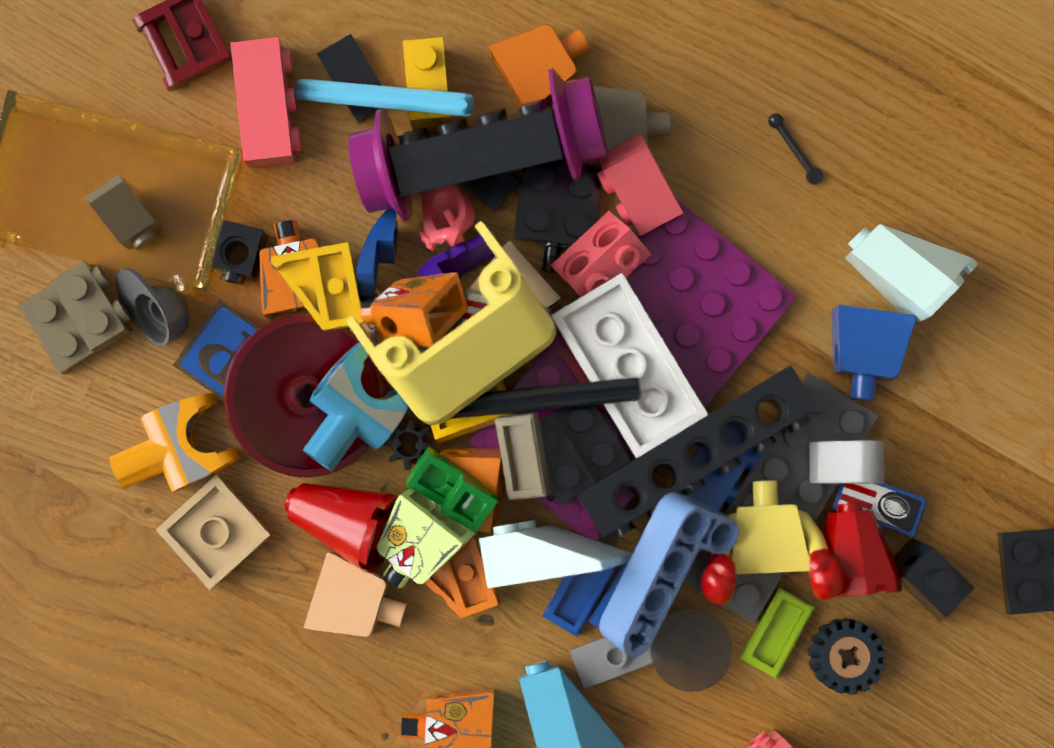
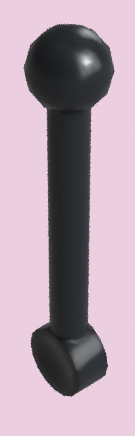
M778 113L771 114L768 118L769 126L778 130L807 172V182L812 185L818 184L823 178L822 171L818 168H813L783 125L784 119L782 115Z

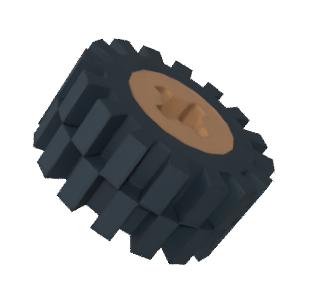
M852 619L831 620L828 625L823 624L818 628V634L812 636L810 641L813 643L811 648H808L811 662L808 663L810 669L815 673L814 676L824 686L837 693L854 695L858 691L862 690L865 692L871 689L869 685L872 683L876 684L880 680L878 675L886 667V664H883V657H887L886 650L882 649L881 644H883L881 637L877 636L874 633L875 630L870 626Z

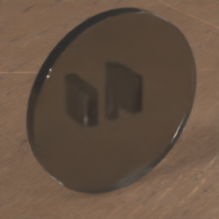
M682 609L665 617L650 646V656L656 672L667 684L683 691H701L716 684L727 672L732 658V643L727 629L715 616L699 609Z

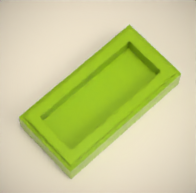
M777 587L739 658L777 679L815 607Z

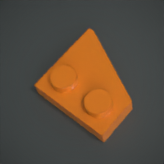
M476 534L439 571L425 582L435 594L440 595L447 602V606L461 619L501 604L496 587H487L481 546Z

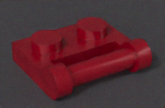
M165 0L133 18L137 31L143 32L165 75L162 80L168 91L180 89L188 84L189 81L232 60L202 0ZM167 19L188 61V64L178 68L157 26L159 22Z

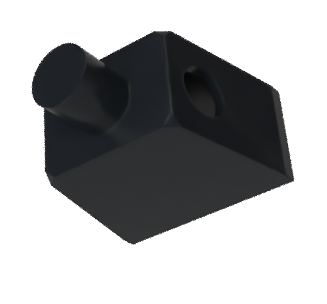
M911 538L893 556L899 569L902 586L938 621L945 619L974 589L936 549ZM918 556L912 564L907 566L914 557Z

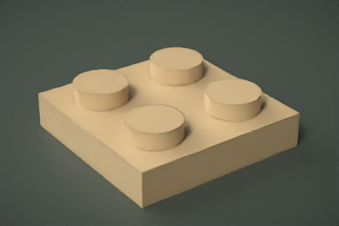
M215 475L156 529L158 534L209 590H213L272 536L270 531L219 475Z

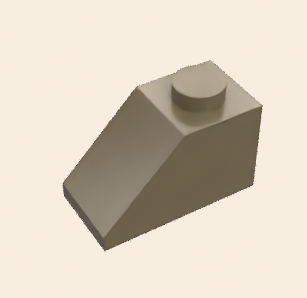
M120 174L84 197L119 243L129 250L134 247L139 250L148 246L157 238L155 233L163 228L138 189Z

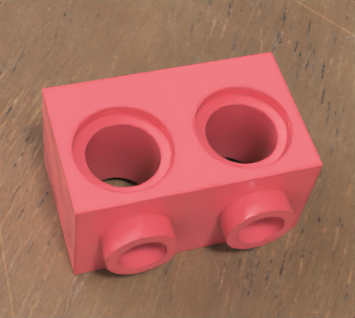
M608 211L550 266L569 288L581 298L621 273L626 279L651 253L627 225Z

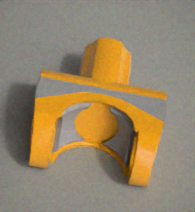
M214 393L175 401L141 417L149 439L109 457L115 478L123 489L164 473L171 492L174 493L213 477L241 458L237 447L220 453H216V451L205 453L197 447L193 440L192 432L197 419L205 414V410L218 404Z

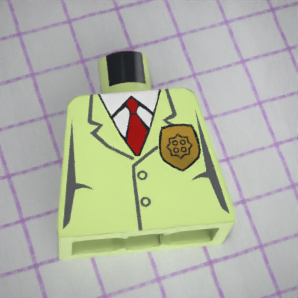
M409 488L398 497L377 546L378 552L391 562L383 576L390 585L397 588H403L409 578L418 584H424L476 533L442 514L441 505Z

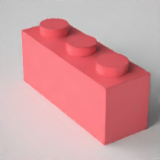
M279 37L230 42L243 161L249 169L297 163L296 151H302V141L299 127H293L291 112H297L298 105L295 88H288L287 73H293L290 48L284 49Z

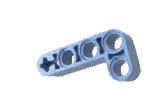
M672 492L664 496L656 506L599 623L601 634L630 657H637L646 652L654 641L699 549L701 548L715 554H723L729 551L739 536L737 523L707 503L686 495Z

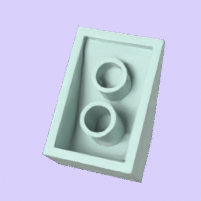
M535 520L493 527L494 536L479 538L488 588L604 570L629 563L633 555L628 551L553 525L536 527Z

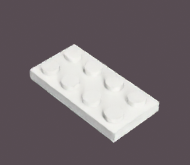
M622 273L551 315L556 327L590 382L635 377L640 379L642 385L641 399L631 402L604 404L636 458L708 415Z

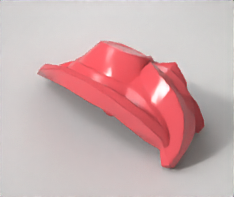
M456 184L424 191L422 197V219L424 226L419 231L421 241L432 252L437 243L444 247L447 244L455 247L465 241L464 233L472 227L475 220V212L468 196Z

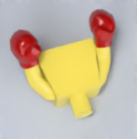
M777 481L752 482L754 506L737 507L736 513L727 516L737 523L739 536L729 551L723 554L711 552V557L708 559L707 566L701 577L704 597L717 605L727 604L733 598L735 592L736 574L809 571L810 583L815 596L820 600L826 601L834 599L843 591L845 574L832 552L828 550L823 533L810 515L805 511L798 510L796 504L778 505Z

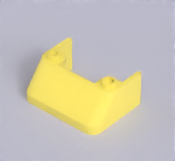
M482 221L475 225V227L497 258L482 271L479 279L480 290L490 304L421 354L409 339L401 336L388 338L378 345L371 334L353 316L345 320L379 370L415 415L430 425L442 424L546 349L553 342L556 335L555 323Z

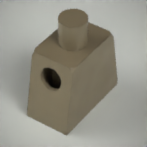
M593 86L604 128L607 150L616 147L639 133L642 134L647 145V137L670 136V113H646L645 93ZM599 160L586 162L583 166L595 167L600 166L601 163Z

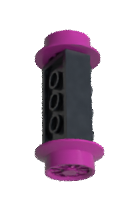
M549 68L552 105L547 106L545 99L521 104L522 106L518 107L519 113L507 115L506 108L483 113L482 116H478L479 122L469 125L467 118L456 119L443 123V125L438 126L439 132L429 134L427 127L404 132V134L397 137L387 112L384 109L377 110L373 128L351 133L348 140L352 172L365 209L369 213L393 208L404 222H407L412 218L411 194L563 159L564 156H566L573 180L575 182L580 181L584 163L608 157L604 128L590 76L565 82L554 68Z

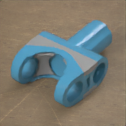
M361 342L347 351L327 372L310 398V402L328 414V416L304 447L303 451L330 471L334 470L357 437L375 450L381 447L398 426L409 407L395 389L393 392L390 390L385 396L377 399L370 397L363 390L361 372L365 366L363 362L367 358L368 352Z

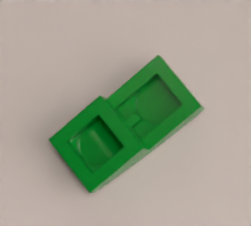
M429 446L406 478V486L441 505L442 514L475 533L498 502V497L487 487Z

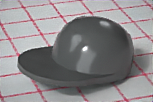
M125 268L118 272L116 276L118 297L130 314L132 321L145 337L159 347L166 346L180 339L187 330L189 321L188 307L182 295L167 286H150L133 269Z

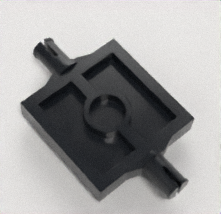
M566 156L563 159L522 168L513 239L534 242L544 247L541 271L548 272L551 257L552 264L559 258L560 250L569 248L597 222L602 184L597 173L603 169L583 166L580 181L575 182ZM551 267L550 273H556Z

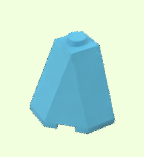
M545 660L525 666L526 673L519 675V681L537 748H624L618 735L558 664L550 666L549 661Z

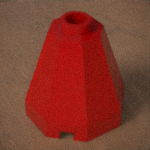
M862 502L837 504L838 512L828 513L823 533L828 550L832 552L845 574L843 591L836 597L871 595L886 591V593L902 591L899 569L873 510H863Z

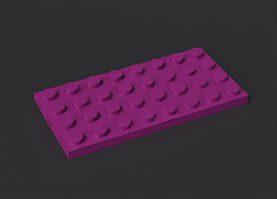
M677 199L683 214L642 236H638V239L651 255L626 280L705 409L797 296ZM560 332L512 390L579 383L558 355V352L567 346ZM595 405L629 461L635 460L636 457L607 409L601 411ZM559 409L518 412L514 414L538 412L540 421ZM496 424L479 429L468 443L474 448H500ZM629 487L620 488L616 495L618 505L624 509L634 497L636 491ZM545 496L535 497L580 535L596 541L600 538L576 496L562 505L559 504L557 499L549 502Z

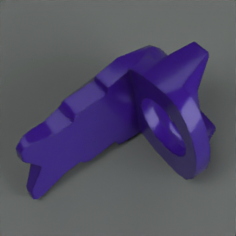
M478 235L432 257L419 268L418 277L457 272L459 279H461L462 275L475 269L479 263L495 257L482 236Z

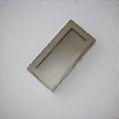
M538 412L504 415L495 418L508 500L544 497L551 494Z

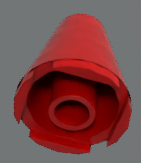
M301 483L297 489L292 488L289 491L284 509L288 511L289 521L360 570L370 574L376 572L385 561V559L378 557L380 553L377 550V546L399 496L391 493Z

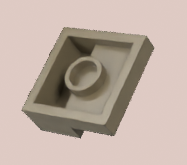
M85 261L49 282L51 286L19 304L61 374L67 373L132 333L126 323L131 320L127 309L119 299L113 301L106 290L111 285L107 276L99 265L92 267L91 264Z

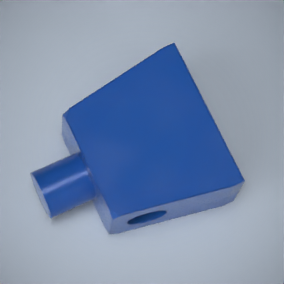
M838 305L832 309L831 314L834 373L853 376L850 399L874 402L877 380L892 381L897 379L916 315Z

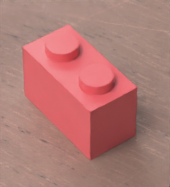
M641 133L608 150L607 158L599 159L603 170L598 172L597 175L608 195L614 191L616 192L621 203L615 206L621 219L627 226L634 224L640 236L683 214L676 196Z

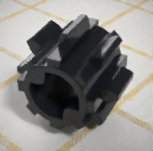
M410 419L407 423V429L401 431L399 427H396L393 431L396 434L394 439L386 440L384 443L388 447H393L394 450L389 461L392 463L402 458L404 459L405 470L409 471L412 461H419L428 446L435 449L434 445L425 443L424 440L430 430L424 428L416 432L414 421ZM407 434H415L419 439L415 444L418 452L410 457L403 456L400 452V449L403 447L401 438Z

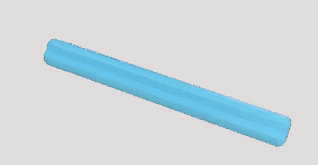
M301 78L295 84L296 98L304 101L458 116H470L473 112L474 98L471 94Z

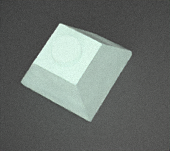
M879 224L871 232L864 227L848 243L853 250L845 257L900 313L916 315L914 324L931 317L963 284L965 280L962 276L965 273H971L978 265L971 257Z

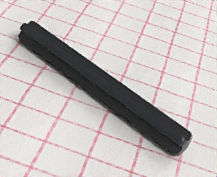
M635 377L485 392L450 419L638 401L642 398V385L640 379Z

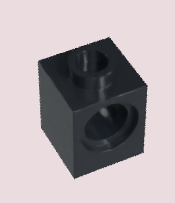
M223 220L211 267L217 272L222 273L221 280L244 285L245 279L257 281L260 270L259 253L260 250L265 249L268 235L262 229ZM239 245L247 246L249 255L246 261L239 265L231 264V251Z

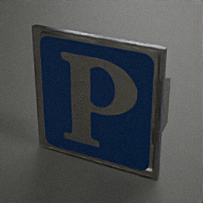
M219 299L173 366L224 401V384L229 365L243 342L260 327Z

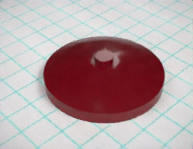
M311 314L291 315L276 319L260 327L239 347L229 365L225 378L224 409L229 427L235 439L255 461L266 468L288 476L320 477L349 466L370 447L357 437L333 471L328 470L303 451L304 447L328 416V414L310 402L313 392L338 360L360 342L350 327L324 332ZM368 354L363 362L365 366L361 372V384L363 390L370 397L377 399L387 394L386 377Z

